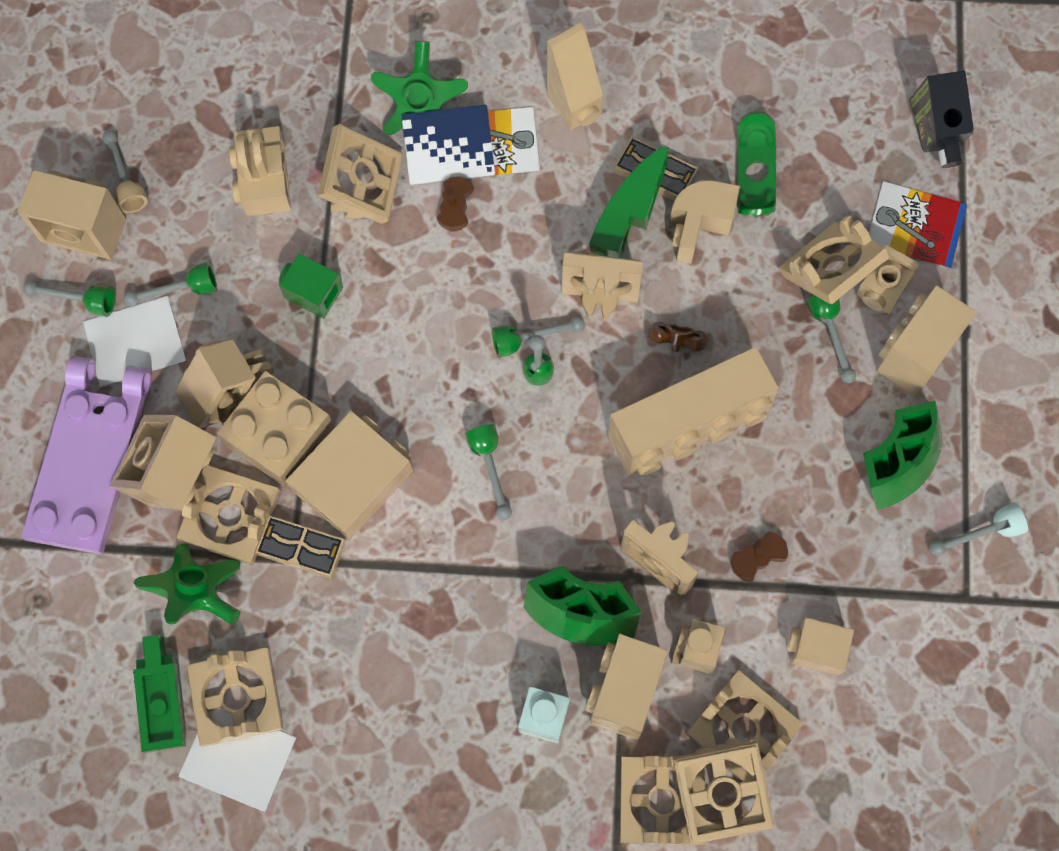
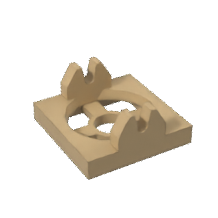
M339 123L332 129L317 196L331 202V212H345L344 218L360 219L366 217L380 224L389 221L403 153ZM342 152L347 154L358 152V159L350 161L340 155ZM374 158L380 164L383 175L378 173L377 167L372 161ZM358 163H363L370 169L371 179L369 183H363L358 179L355 172ZM337 169L347 173L354 184L351 196L347 195L340 186L336 174ZM374 185L382 189L380 195L375 200L363 202L366 188Z
M847 215L840 221V224L834 222L783 263L779 269L782 277L832 305L885 262L889 255L886 247L871 240L869 232L861 221L853 222L851 216ZM845 243L849 245L840 253L828 255L824 252L833 244ZM861 252L859 261L851 267L850 260ZM812 261L819 264V270L817 272L811 265ZM832 262H844V265L837 270H825Z
M566 251L564 252L562 265V294L583 296L582 307L588 318H592L596 306H601L603 319L607 320L616 310L617 300L638 303L643 262L642 260ZM619 281L628 282L629 284H621Z
M207 465L203 469L198 483L195 482L196 492L192 500L182 509L184 519L176 539L180 542L254 565L257 557L255 553L269 515H273L281 490L277 487ZM234 486L229 500L222 501L218 505L204 500L218 488ZM246 491L250 492L257 501L258 506L254 510L255 517L246 514L244 507L241 505ZM233 505L240 509L241 518L233 526H224L219 520L220 512L226 506ZM199 512L214 517L218 529L213 540L201 528ZM241 527L248 528V536L239 542L226 544L231 532L237 531Z
M632 520L623 532L621 551L679 598H684L692 588L699 573L682 559V556L687 551L689 534L684 532L676 540H672L670 535L676 525L673 521L657 526L650 534Z
M266 647L248 652L232 650L228 651L227 655L214 654L208 657L207 661L187 665L200 747L284 730L269 648ZM237 666L254 671L261 678L263 685L249 688L245 683L240 682ZM224 669L226 685L221 689L219 695L205 698V691L210 680L219 671ZM234 686L243 687L247 692L245 705L235 710L228 708L225 703L226 692ZM265 698L261 714L253 722H247L245 712L250 708L252 702ZM223 708L226 712L232 714L234 727H224L217 724L208 715L207 711Z
M738 670L686 735L701 748L717 747L718 744L713 733L714 718L717 715L727 724L729 738L724 744L738 745L753 741L758 743L759 751L763 754L761 762L765 773L777 760L780 753L788 746L803 723ZM738 698H748L757 701V704L749 713L735 714L725 705L726 702ZM767 711L772 714L776 726L773 745L760 735L761 727L759 721ZM747 718L753 722L756 729L753 739L743 742L735 738L732 732V725L735 720ZM724 760L726 769L741 782L752 780L751 775L741 765Z
M756 741L738 745L722 743L718 744L715 748L702 747L693 754L673 757L691 845L775 828L759 747ZM724 760L741 765L751 775L752 780L737 783L733 778L728 777ZM711 763L714 779L709 783L707 790L692 792V785L696 775L707 764ZM720 782H729L735 786L736 797L729 805H719L712 798L713 788ZM755 795L751 811L745 817L735 816L734 809L740 803L741 797ZM711 804L715 809L721 811L722 820L718 819L710 822L695 807Z
M677 756L621 757L620 843L691 845L686 824L675 832H669V817L675 814L677 809H683L680 795L669 786V770L675 771L673 757ZM705 767L696 775L692 785V792L705 790ZM656 769V786L651 788L648 794H632L633 788L640 777ZM665 789L673 795L674 807L670 812L660 814L651 807L650 798L656 790ZM705 805L696 806V810L705 818ZM632 807L647 808L650 814L656 817L655 832L648 830L639 823ZM705 842L693 844L691 846H705Z

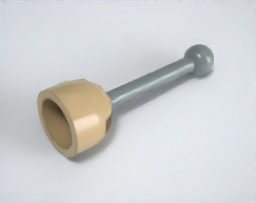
M106 131L102 139L106 145H109L121 183L115 189V201L123 213L140 211L148 203L145 191L139 183L128 180L116 146L118 137L115 132Z

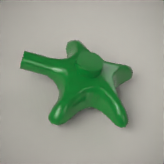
M415 41L414 65L409 75L395 77L382 72L371 74L372 83L392 97L397 104L394 115L383 127V131L387 135H393L403 128L402 114L440 110L444 102L460 95L468 88V82L465 79L459 78L444 81L438 80L431 75L429 69V41Z
M179 544L175 548L174 562L169 570L155 575L141 576L133 582L137 589L157 594L168 600L164 618L165 622L170 625L176 624L188 613L198 610L213 613L231 625L235 624L240 617L241 612L221 600L216 592L222 583L240 570V562L237 560H226L210 565H197L192 560L188 545Z

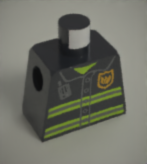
M962 70L927 76L910 98L922 150L924 152L938 151L941 168L959 166L964 163L961 145L973 134L974 130L966 72Z

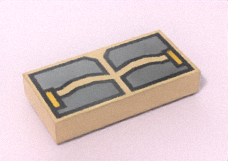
M631 136L614 166V172L627 178L643 160L658 148ZM669 154L668 165L658 194L675 201L680 192L693 183L699 168Z
M269 515L255 553L257 556L333 579L346 541L343 538Z

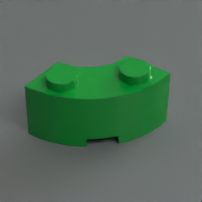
M936 401L895 410V425L890 436L877 448L863 453L869 484L877 510L894 505L913 494L933 472L942 447V429Z
M561 566L527 582L523 608L536 623L550 633L562 639L584 645H607L608 642L616 644L619 634L631 638L635 637L641 611L620 581L607 584L588 583L574 577L564 566Z

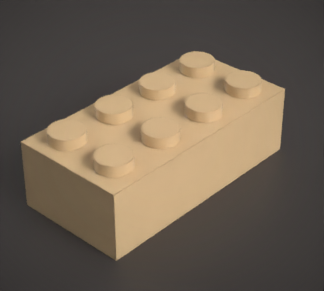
M754 347L610 414L608 438L628 477L639 473L640 477H644L659 470L662 467L661 462L669 458L675 457L676 460H681L697 451L696 446L710 440L714 444L726 439L733 433L731 429L744 423L747 427H751L762 422L768 417L767 412L773 406V401L779 388L757 347Z

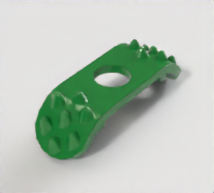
M761 111L747 113L738 123V186H740L737 211L746 217L753 215L755 218H758L759 215L763 214L768 216L776 210V127L773 118ZM754 163L764 164L768 169L767 176L761 181L750 180L746 176L747 168Z

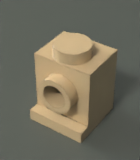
M886 244L885 247L889 258L865 277L856 295L862 298L864 304L876 311L883 310L890 314L920 263ZM883 278H885L886 280H888V281H890V282H892V283H888V282L884 281Z
M693 619L690 625L682 623L671 664L711 675L716 667L725 627Z

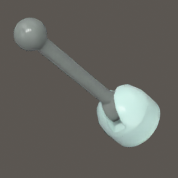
M1014 502L1003 506L996 512L993 524L944 542L935 540L930 544L929 550L932 555L941 556L945 553L946 549L997 531L1004 537H1016L1028 532L1027 521L1020 506Z

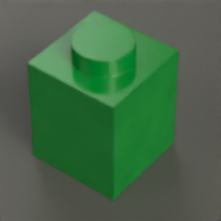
M299 253L293 263L289 262L285 265L279 277V287L286 300L323 319L343 289L338 273Z

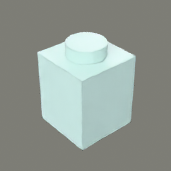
M529 687L518 725L519 733L559 744L570 698Z

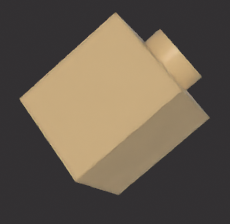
M805 617L799 624V628L792 627L789 635L787 651L793 652L791 664L837 676L841 675L846 671L854 629Z

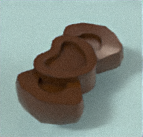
M461 176L450 177L443 182V202L440 205L441 212L437 217V222L442 228L455 232L462 230L468 225V219L464 214L467 209L466 198L473 193L474 187L467 179Z
M655 322L649 328L650 339L656 343L672 344L671 351L679 352L680 346H685L692 351H702L708 343L705 332L694 331L689 327Z
M767 532L754 545L746 546L743 551H736L732 554L731 566L733 573L741 580L751 582L755 579L758 569H765L770 561L785 562L789 552L786 541L776 533Z

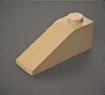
M581 23L547 41V96L570 130L580 125L587 126L593 123L602 113L603 93L586 31Z

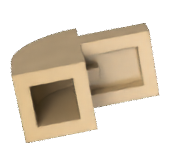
M700 181L689 185L680 192L673 203L670 224L676 225L672 246L679 247L677 261L692 264L699 230L729 236L740 186L718 181Z

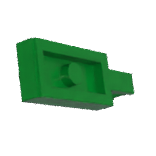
M157 634L142 637L144 659L136 660V669H133L142 753L186 747L178 664H176L175 655H166L163 636L161 637Z

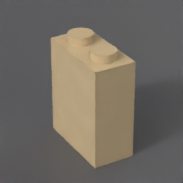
M352 411L344 417L286 480L291 491L349 541L413 472L411 463L408 460L411 454L396 440L389 444L379 435L382 431L381 428L371 418L364 415L360 419Z

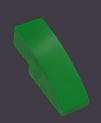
M661 146L643 160L612 196L599 218L589 242L591 253L621 258L631 226L644 230L647 229L668 165L669 148Z

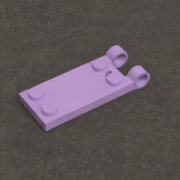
M73 355L67 363L65 372L66 385L21 537L25 541L103 555L120 491L109 485L139 426L146 397L150 391L152 374L148 368L129 365L123 376L122 398L89 392L95 377L96 365L94 359ZM104 406L103 412L95 414L96 407Z

